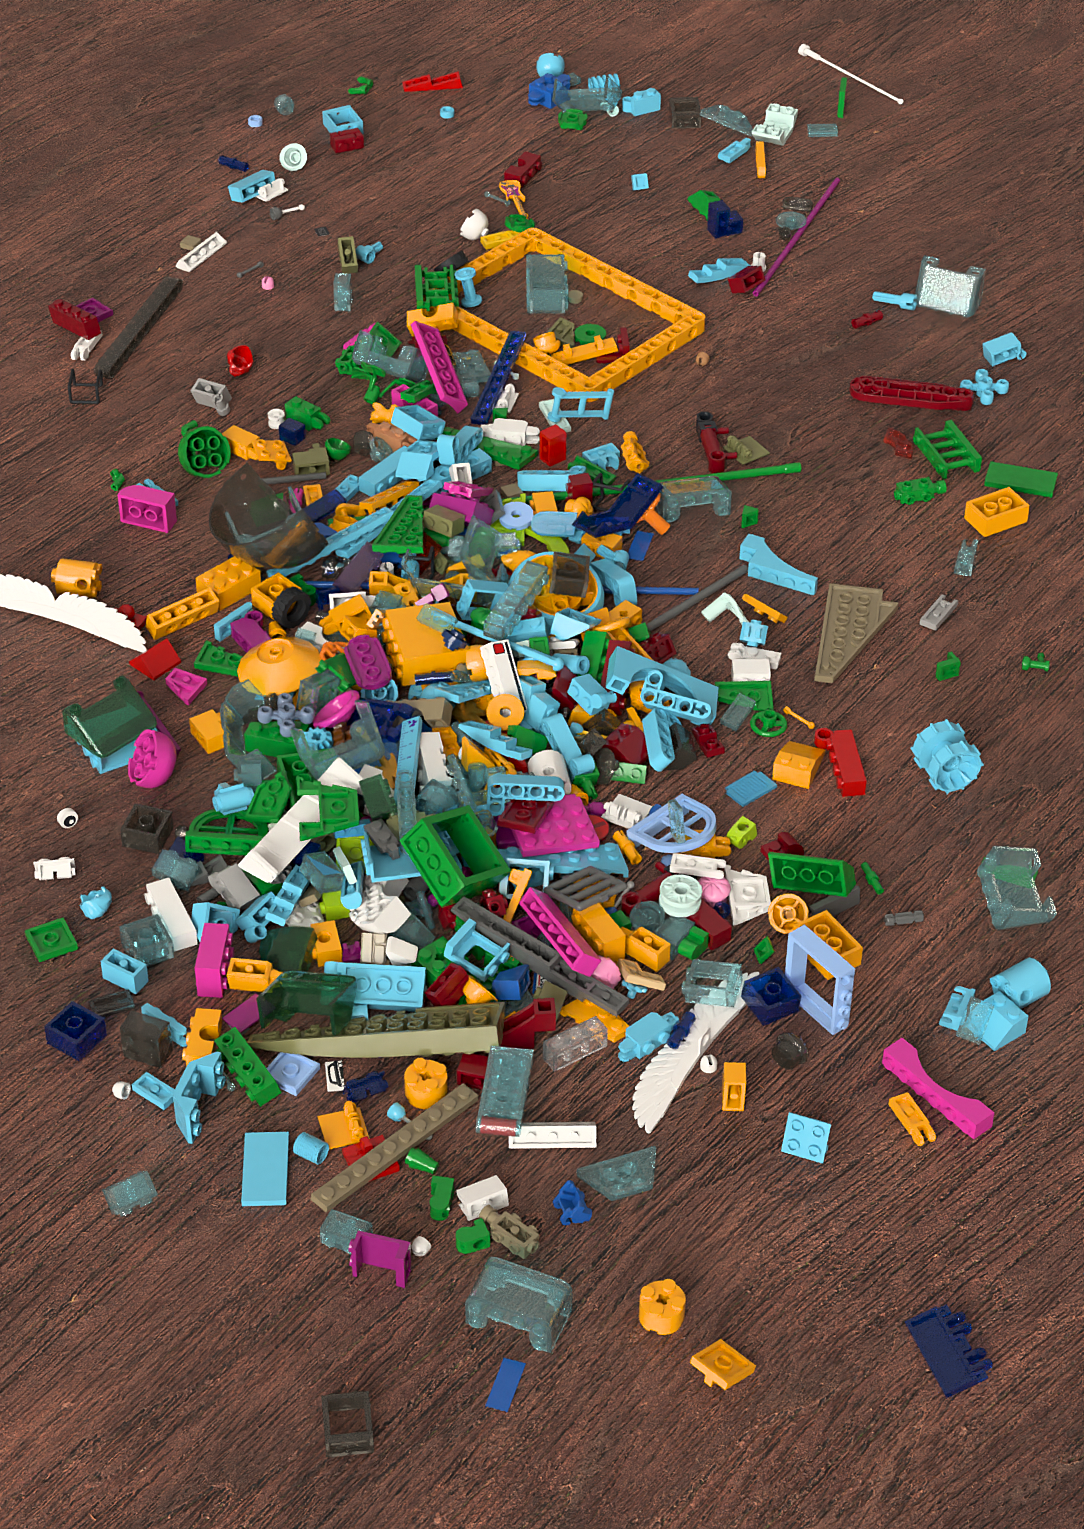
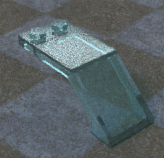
M475 515L471 517L459 557L469 573L468 577L470 579L498 582L491 569L498 547L504 541L501 533Z

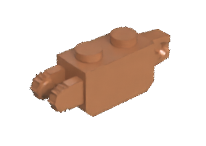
M384 421L380 425L372 422L367 425V434L374 438V444L378 448L390 453H394L402 446L409 447L418 440L402 429Z

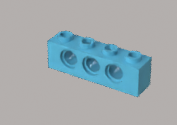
M480 448L472 451L462 462L470 464L472 480L492 472V458ZM440 465L434 468V475L430 479L441 481L444 487V483L450 481L449 468L451 466ZM441 487L435 493L441 494V491L448 492V490L443 489V487Z

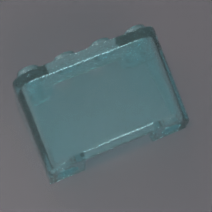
M924 255L915 295L918 298L914 299V301L917 302V306H924L964 317L974 315L982 301L986 269L970 266L966 274L938 268L936 266L939 263V258Z
M717 476L665 481L656 484L654 487V494L656 492L661 494L657 509L660 516L667 522H673L679 518L681 507L713 503V510L716 515H730L732 493Z
M993 846L978 867L977 874L980 877L982 891L985 894L987 907L992 917V924L996 930L1048 923L1056 916L1057 912L1052 897H1048L1042 905L1033 879L1034 874L1041 866L1037 849Z

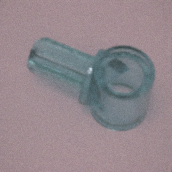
M483 763L468 765L469 785L471 787L485 786L488 783L489 777L493 774H506L504 766L487 768Z

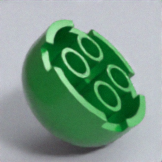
M203 426L189 430L182 437L178 446L180 464L186 472L196 477L211 478L222 473L220 470H223L230 460L231 452L227 438L213 427ZM220 465L219 469L212 474H202L193 470L205 466L217 467Z

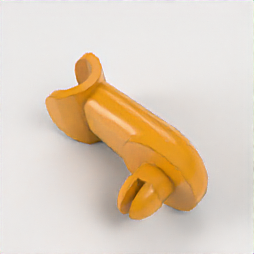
M342 503L335 509L336 515H354L355 517L366 515L365 509H360V505Z

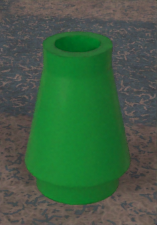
M412 1147L405 1159V1163L409 1165V1168L425 1171L433 1175L439 1166V1162L432 1159L420 1148L415 1149Z

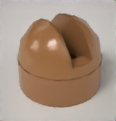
M699 352L695 361L697 365L705 366L709 362L710 357L705 352Z

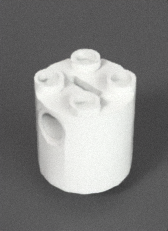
M544 750L530 758L528 762L529 775L559 777L564 782L565 795L571 793V782L566 761L562 754L553 750ZM536 786V787H533L532 789L537 790V789H539L540 787H537V786Z

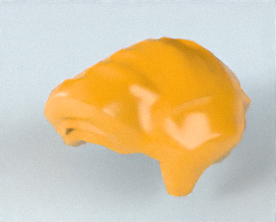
M518 550L502 555L501 561L514 572L519 564L535 555V553L529 550Z

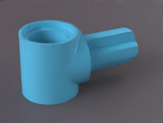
M377 242L372 246L359 245L355 250L356 257L370 264L375 259V253L383 249V245L381 242Z
M604 545L598 547L597 554L609 559L626 571L629 561V554L626 551L616 550L613 552Z

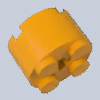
M417 1058L406 1069L404 1074L405 1096L412 1106L419 1109H428L448 1094L447 1071L444 1064L433 1060Z
M672 1279L655 1281L641 1289L639 1320L646 1330L650 1331L651 1329L657 1331L659 1335H667L676 1332L681 1327L685 1317L686 1297L675 1281Z

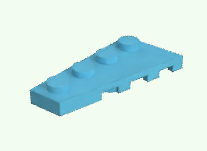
M489 679L434 688V696L443 697L447 701L458 704L492 694Z

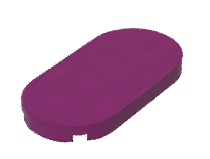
M359 635L352 638L348 642L349 644L345 646L344 653L356 684L366 690H375L387 685L392 678V670L380 641L376 637L372 638L369 635Z

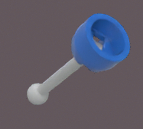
M633 881L627 882V889L620 895L614 907L604 908L608 914L618 911L616 908L620 904L622 896L634 887Z

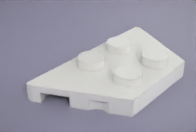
M726 865L724 873L731 886L728 898L733 925H738L768 912L771 900L767 877L753 874L743 869L741 872L731 870L730 865Z

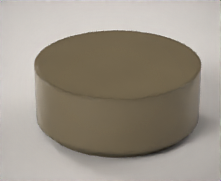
M571 290L567 293V300L570 303L578 304L583 301V293L579 290Z

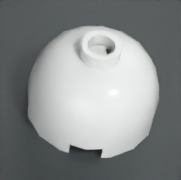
M475 209L472 211L474 215L470 218L467 217L461 228L463 232L460 233V235L469 240H478L481 236H486L489 231L487 229L489 225L487 216L479 209Z

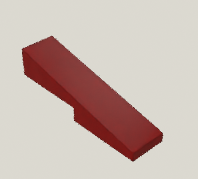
M459 71L433 79L428 74L402 82L404 92L463 88Z

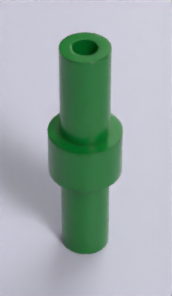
M863 862L861 868L866 875L865 879L869 885L873 886L878 895L882 894L884 889L879 883L878 875L875 871H872L867 862Z

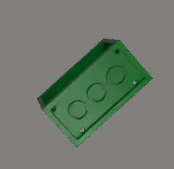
M470 805L422 818L399 840L441 908L457 903L463 897L470 899L481 895V891L494 888L511 872ZM447 831L474 875L464 876L438 833Z

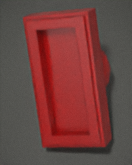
M124 604L119 608H115L118 610V613L126 615V620L135 624L134 627L138 630H141L146 624L147 616L135 613L131 605Z

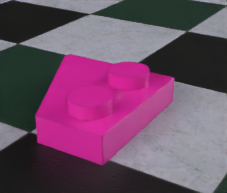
M174 668L165 678L166 685L186 705H190L207 685L206 678Z

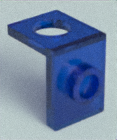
M339 586L315 590L316 605L321 617L324 616L323 605L329 604V594L340 593Z

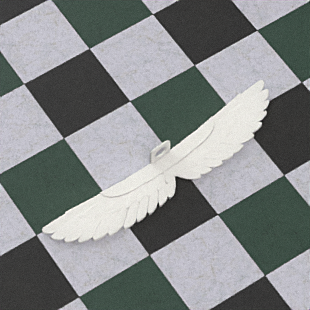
M0 574V607L20 610L60 621L103 637L125 648L128 647L140 652L147 650L143 645L146 641L140 636L142 634L141 631L134 627L135 624L126 620V615L118 613L117 609L105 607L107 604L97 602L96 599H88L87 596L78 597V594L70 595V592H65L55 600L52 592L46 585H41L38 582L33 583L28 578L24 580L19 576L15 577L10 574L4 576Z
M753 972L748 976V973H744L738 978L736 975L733 976L728 982L726 979L723 980L718 987L714 986L709 996L704 994L700 1002L698 1001L695 1004L694 1010L691 1009L689 1011V1018L686 1016L683 1024H680L679 1030L685 1041H674L665 1044L664 1048L658 1051V1055L651 1059V1063L646 1066L645 1071L641 1074V1081L635 1086L637 1091L632 1097V1100L635 1101L632 1110H636L634 1118L635 1120L638 1119V1126L640 1128L645 1125L646 1133L650 1134L660 1119L664 1117L671 1102L697 1061L721 1031L758 994V991L769 979V974L759 976V972Z

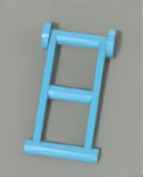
M555 387L552 390V395L555 397L552 412L548 413L547 418L551 422H559L561 417H602L607 420L610 414L614 390L566 392L561 387ZM580 398L577 411H559L561 399ZM587 398H606L604 410H585Z

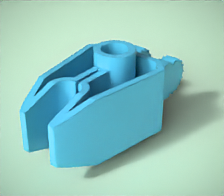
M751 620V623L743 622L740 640L747 643V646L758 647L760 644L764 646L768 626L761 625L762 621Z

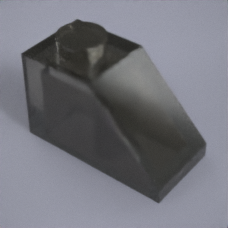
M604 708L583 723L582 727L584 731L609 736L620 726V720ZM595 737V743H601L605 740Z

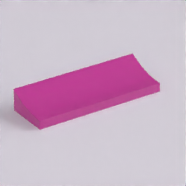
M414 321L411 327L441 401L449 404L458 414L468 405V402L439 330Z

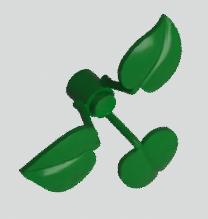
M363 361L360 364L363 369L353 367L351 378L370 380L363 400L372 405L377 402L378 397L382 398L395 383L399 386L405 384L408 387L416 385V383L408 379L399 378L394 379L380 392V388L374 384L378 382L377 375L381 377L386 376V372L383 369Z

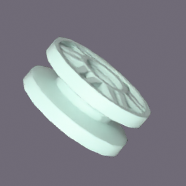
M669 876L661 883L659 905L664 912L671 916L688 917L694 915L701 906L702 886L691 876Z

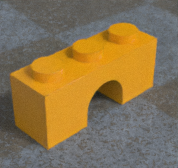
M454 303L438 305V311L432 317H426L423 309L407 311V328L411 336H415L411 327L414 321L437 328L439 331L458 328V312Z
M196 1008L195 1016H191V1032H187V1048L183 1049L182 1059L186 1061V1067L189 1062L215 1052L214 1041L206 1040L220 1037L223 1025L221 1010Z

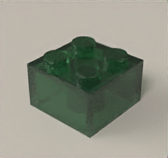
M378 774L358 781L372 822L382 819L386 823L389 817L398 812L394 797H389L392 793L387 778L383 779L382 775Z

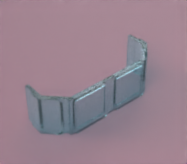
M407 549L406 554L402 558L401 565L411 585L417 589L419 596H427L432 593V588L444 583L450 593V597L460 599L462 588L465 585L414 577L417 563L411 550ZM500 564L496 578L491 581L508 584L510 579L504 565ZM475 592L471 603L488 606L489 603L493 602L495 593Z
M247 679L234 685L225 697V701L221 704L220 717L222 729L224 730V751L226 757L243 775L262 781L269 777L270 774L276 772L277 769L258 749L246 754L242 726L253 709L266 703L267 699Z

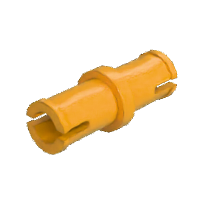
M619 830L613 834V839L619 845L621 853L627 856L632 865L639 864L642 856L635 849L633 841L629 840L622 830L620 832Z

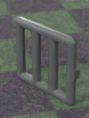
M588 866L576 873L562 877L561 880L544 887L543 891L550 897L578 911H582L599 902L609 900V897L626 890L628 886L627 883L593 866ZM591 874V876H589V877H587V878H585V879H583V880H581V881H579V882H577V883H575V884H572V885H570V886H568V887H566V888H564V889H562V890H560V891H557V890H559V889H561V888H563V887H565V886H567V885H569V884H571V883H573V882H575V881H578V880H580V879H582V878H584V877H586V876H588V875ZM600 880H603V881H601V882H599V883H597V884H595V885H593V886H591V887H589V888H586V889H584V890H582V891H580V892H578V893H576V894H574V895L568 897V895H570V894H572V893H575V892H577V891H579V890H581V889H583V888H585V887H587V886H589V885H591V884H593V883H596V882H598V881H600ZM613 885V887H611V888H609V889H607V890H605V891H603V892H601V893H599V894H597V895H594V896H592V897H590V898H588V899H586V900H584V901H582V902H578V901H580V900H582V899H585V898H587V897H589V896H591V895H593V894H595V893H597V892H599V891H601V890H603V889H605V888H608V887H610V886Z

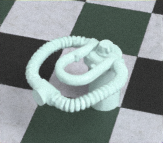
M725 592L701 611L709 622L713 621L726 609H730L739 618L741 625L743 622H749L735 599Z

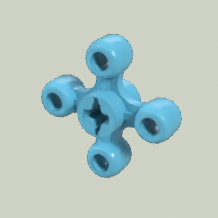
M978 369L976 371L975 381L977 383H972V381L967 379L962 380L960 383V388L976 391V395L980 397L983 405L992 404L994 399L992 391L996 390L998 394H1006L1009 390V382L1007 380L999 379L996 383H992L993 380L988 377V371L985 369Z

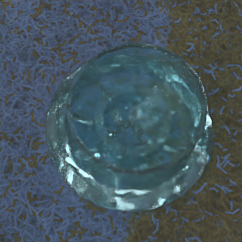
M654 901L640 902L630 912L631 925L634 930L642 926L650 932L658 934L665 924V912Z

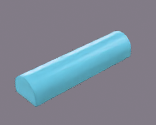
M363 861L350 864L357 880L356 883L349 884L343 874L340 899L343 906L347 909H357L362 903L365 873Z

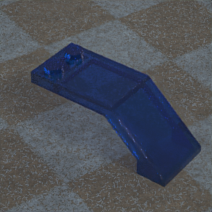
M637 473L608 511L589 516L582 511L572 526L595 538L631 529L664 487L660 483Z

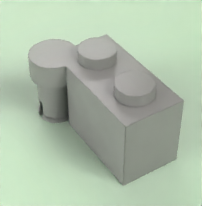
M198 378L190 390L196 402L216 408L220 416L227 415L230 412L228 404L232 399L227 387Z
M237 863L208 876L209 883L219 894L223 895L227 906L240 909V912L248 908L260 896Z

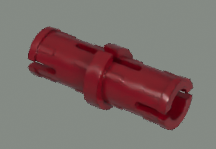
M880 310L873 313H865L861 317L851 320L852 327L857 329L865 325L869 326L873 322L882 320L883 313Z

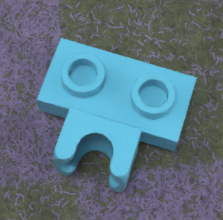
M613 443L582 452V458L606 471V467H613L615 470L619 467L620 451Z

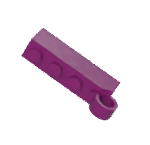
M249 611L245 614L244 618L230 623L231 637L246 653L256 645L271 640L267 631L262 629L263 614L259 611Z

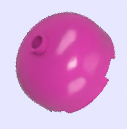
M149 729L144 730L134 743L136 749L133 759L129 758L128 775L130 782L135 781L137 786L156 788L163 785L171 777L176 765V748L173 741L164 733Z

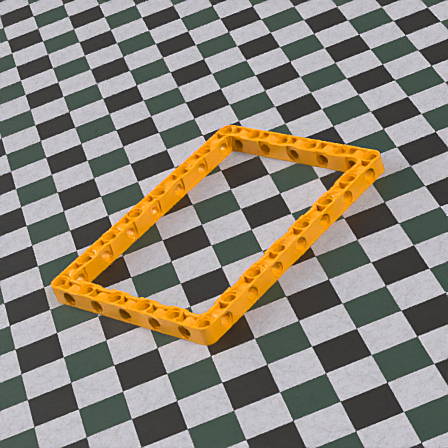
M538 228L526 229L459 268H474L476 275L472 279L474 285H476L487 276L502 270L506 265L521 259L530 251H537L544 255V257L566 266L567 269L589 278L590 281L612 290L615 294L629 299L650 312L652 311L673 323L667 329L588 377L468 311L456 307L458 312V328H453V330L555 386L563 388L566 392H598L615 389L702 334L705 330V314ZM450 276L447 277L448 283H450ZM457 280L458 295L463 291L461 280ZM423 295V301H426V295ZM431 306L430 311H427V309H423L425 315L432 317L437 313L438 306ZM587 398L586 402H594L599 398Z

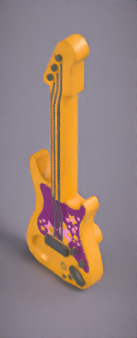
M517 180L501 181L499 188L506 195V200L513 199L519 214L526 216V219H528V214L525 213L520 200L525 202V196L520 191V182Z

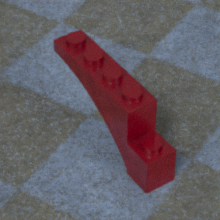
M554 998L533 999V1002L527 1007L504 1019L503 1040L500 1050L497 1051L534 1049L535 1032L556 1031Z

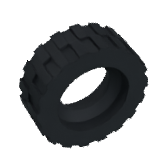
M460 251L434 268V271H443V267L450 269V265H453V270H457L469 263V260L464 252Z
M297 587L286 588L274 601L272 607L273 619L287 629L295 628L307 617L310 611L311 598ZM296 601L294 608L287 614L290 606Z

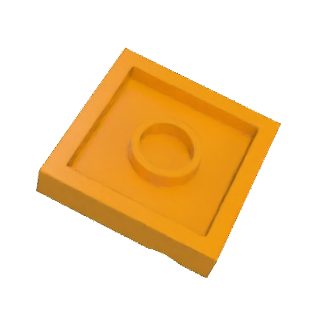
M722 1339L693 1355L690 1364L705 1374L704 1382L712 1387V1385L717 1383L724 1390L754 1373L756 1367L755 1364Z

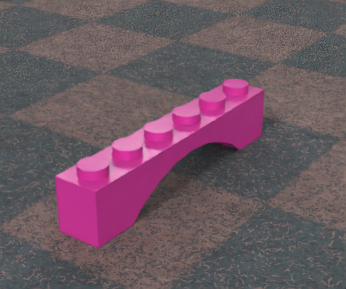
M900 1038L884 1049L882 1064L885 1068L893 1072L903 1083L910 1086L916 1094L927 1100L933 1108L939 1110L949 1121L956 1124L962 1132L975 1139L992 1127L994 1112L979 1100L956 1095L936 1084L922 1068L917 1049L906 1040Z

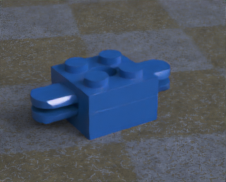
M547 73L529 84L528 103L530 105L536 106L540 104L552 109L569 99V75L561 74L556 77Z

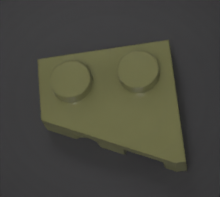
M560 317L547 332H554L556 340L561 342V346L569 344L570 348H574V323Z

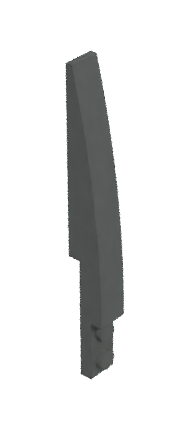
M463 897L451 908V912L464 922L469 918L475 921V930L503 948L507 942L510 943L508 952L512 957L523 965L528 964L529 969L552 984L568 991V994L581 1002L587 999L616 1017L629 1005V998L591 976L589 977L572 970L566 961L562 960V956L558 951L468 898Z

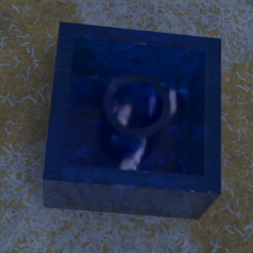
M780 967L745 980L741 993V998L763 1026L798 1012L802 997Z
M71 1001L44 1026L47 1044L77 1061L85 1057L107 1036L105 1018L74 1001Z

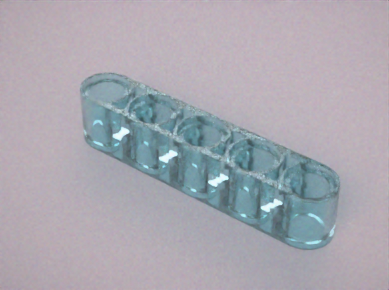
M401 770L396 774L399 840L417 824L414 775L409 770ZM399 841L400 851L403 854L408 855L406 850L402 846L401 842Z

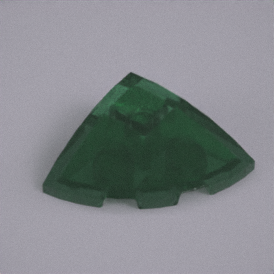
M284 927L269 930L266 937L260 942L259 954L261 961H268L272 964L273 969L278 970V972L287 973V985L283 987L285 989L299 992L313 960L311 953L318 939L314 928Z

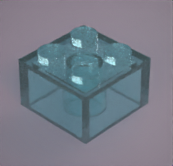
M158 914L119 926L121 944L128 956L147 964V966L174 958L172 939Z

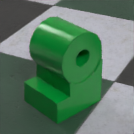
M693 926L689 930V935L679 944L678 954L692 961L697 959L708 948L709 933Z
M482 1218L474 1220V1226L461 1227L456 1231V1249L460 1253L468 1254L490 1247V1233Z

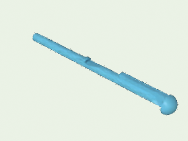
M436 611L432 615L433 619L488 641L506 640L493 635L491 632L483 631ZM509 641L511 650L551 665L554 671H560L564 666V661L560 657L554 658L527 646H521Z

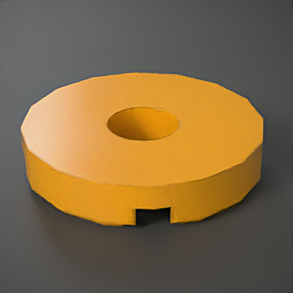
M501 694L494 697L487 707L488 722L490 725L501 727V732H508V725H520L524 719V707L521 701L510 694ZM508 709L511 714L508 717H502L500 711Z

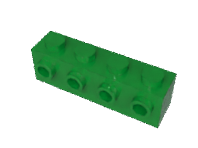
M236 1027L214 1040L218 1047L215 1052H221V1059L227 1061L225 1065L231 1074L236 1073L235 1079L240 1087L247 1088L245 1093L251 1102L256 1101L261 1107L282 1093L275 1079Z

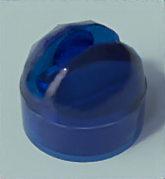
M723 901L715 903L713 907L722 918L728 917L731 912L730 906ZM719 906H721L722 911H723V913H721V914H720Z

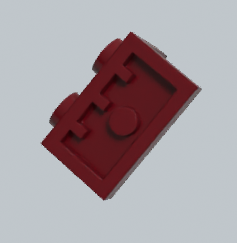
M620 327V334H617V341L615 343L618 351L596 357L597 363H612L629 352L630 345L626 327Z
M658 632L650 634L649 639L637 642L653 661L660 664L677 654L669 634Z

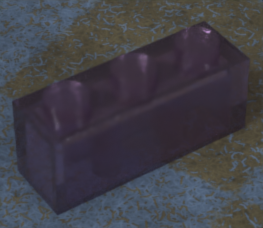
M367 541L332 586L341 593L360 592L362 589L360 585L363 581L367 583L370 571L373 569L377 570L382 564L380 559L384 554L372 551V545Z

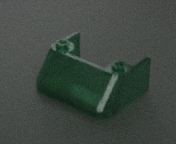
M286 971L281 973L256 998L261 1028L265 1029L274 1019L288 1021L296 1013L330 1016L332 1034L337 1036L350 1022L357 989L356 978L349 975L304 971Z

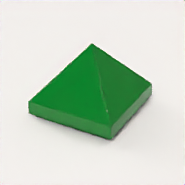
M768 936L754 948L759 964L765 962L775 952Z

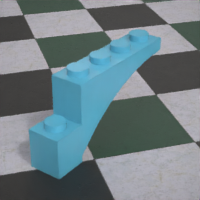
M752 534L747 535L740 546V559L749 562L748 576L815 595L818 577L799 571L782 561L766 545L765 538Z

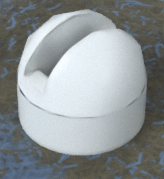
M710 1054L704 1055L700 1061L701 1070L705 1073L715 1072L717 1069V1059L715 1056Z
M123 1081L115 1083L112 1088L114 1096L123 1100L127 1099L131 1092V1085Z
M418 1236L413 1241L411 1248L416 1256H424L431 1249V1244L424 1237Z

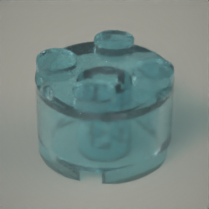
M431 779L414 799V809L420 812L425 811V815H434L456 809L459 806V801L456 797L457 791L451 786L446 787L437 780Z

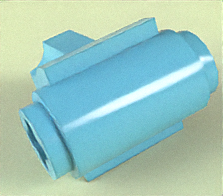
M226 782L220 783L214 791L215 796L212 798L213 806L216 812L220 811L223 815L246 810L254 796L251 787L244 786L243 783L233 786Z

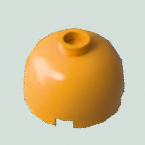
M471 645L466 650L467 670L471 669L473 675L469 676L473 682L489 679L480 647L484 645Z
M794 894L777 896L771 902L768 909L770 924L777 931L789 934L793 931V925L809 918V909L799 896Z

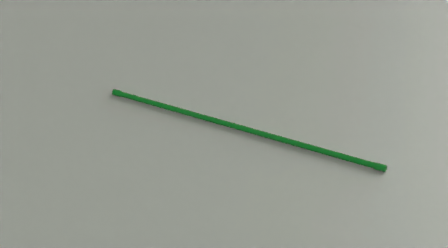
M796 462L779 466L631 483V492L775 474L801 472V464ZM613 485V487L621 488L622 485ZM628 485L623 491L603 488L604 495L627 493ZM600 487L593 488L592 497L600 496ZM566 491L553 493L555 501L565 500V497H568ZM532 495L526 496L527 505L529 504V500H532ZM423 508V517H424V511L427 510V509H429V508ZM369 515L357 516V517H352V518L356 519L357 522H358L359 520H361V519H363V518H365V517H367V516H369ZM328 519V520H327V521H328V527H329L330 524L333 523V519Z

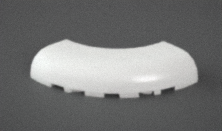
M366 875L364 877L362 903L357 909H350L349 916L352 921L362 930L371 933L384 934L395 932L411 915L398 898L404 887L408 884V878L372 882L371 876Z

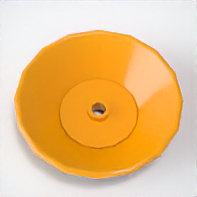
M278 637L264 641L251 648L241 658L237 669L239 682L248 691L260 695L279 696L282 693L294 692L307 685L318 673L315 668L320 665L319 650L309 641L297 637Z

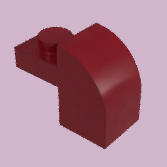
M788 832L778 833L777 840L762 845L760 852L768 861L769 852L804 856V848Z

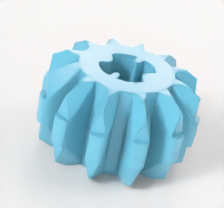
M318 726L316 729L309 728L308 732H304L303 737H301V745L304 752L332 748L334 744L331 732L327 731L325 727L319 729Z

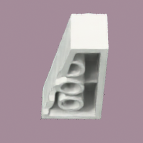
M421 732L416 775L417 782H420L419 797H422L423 805H446L452 779L448 777L449 768L446 766V756L443 754L440 733Z

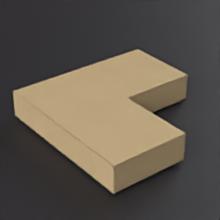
M618 959L616 965L625 982L664 991L666 983L661 975L642 971L637 962Z

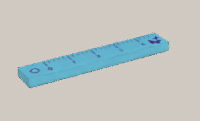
M420 716L402 721L393 803L396 806L414 801L422 719Z

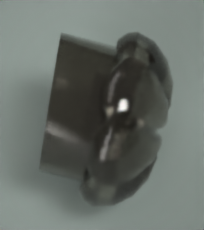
M784 1032L777 1036V1044L772 1048L771 1053L778 1065L784 1069L792 1070L798 1064L806 1063L809 1058L808 1047L799 1036L791 1032Z

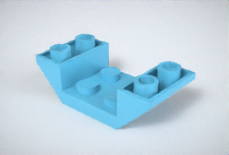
M417 440L403 450L395 473L396 477H401L404 480L418 479V481H426L434 475L433 462L439 461L437 442Z
M214 1052L189 1062L173 1092L176 1123L190 1144H193L196 1136H199L202 1130V1124L199 1121L201 1111L198 1109L197 1102L201 1097V1093L216 1096L219 1089H222L225 1085L226 1078L223 1076L224 1062L221 1059V1052Z

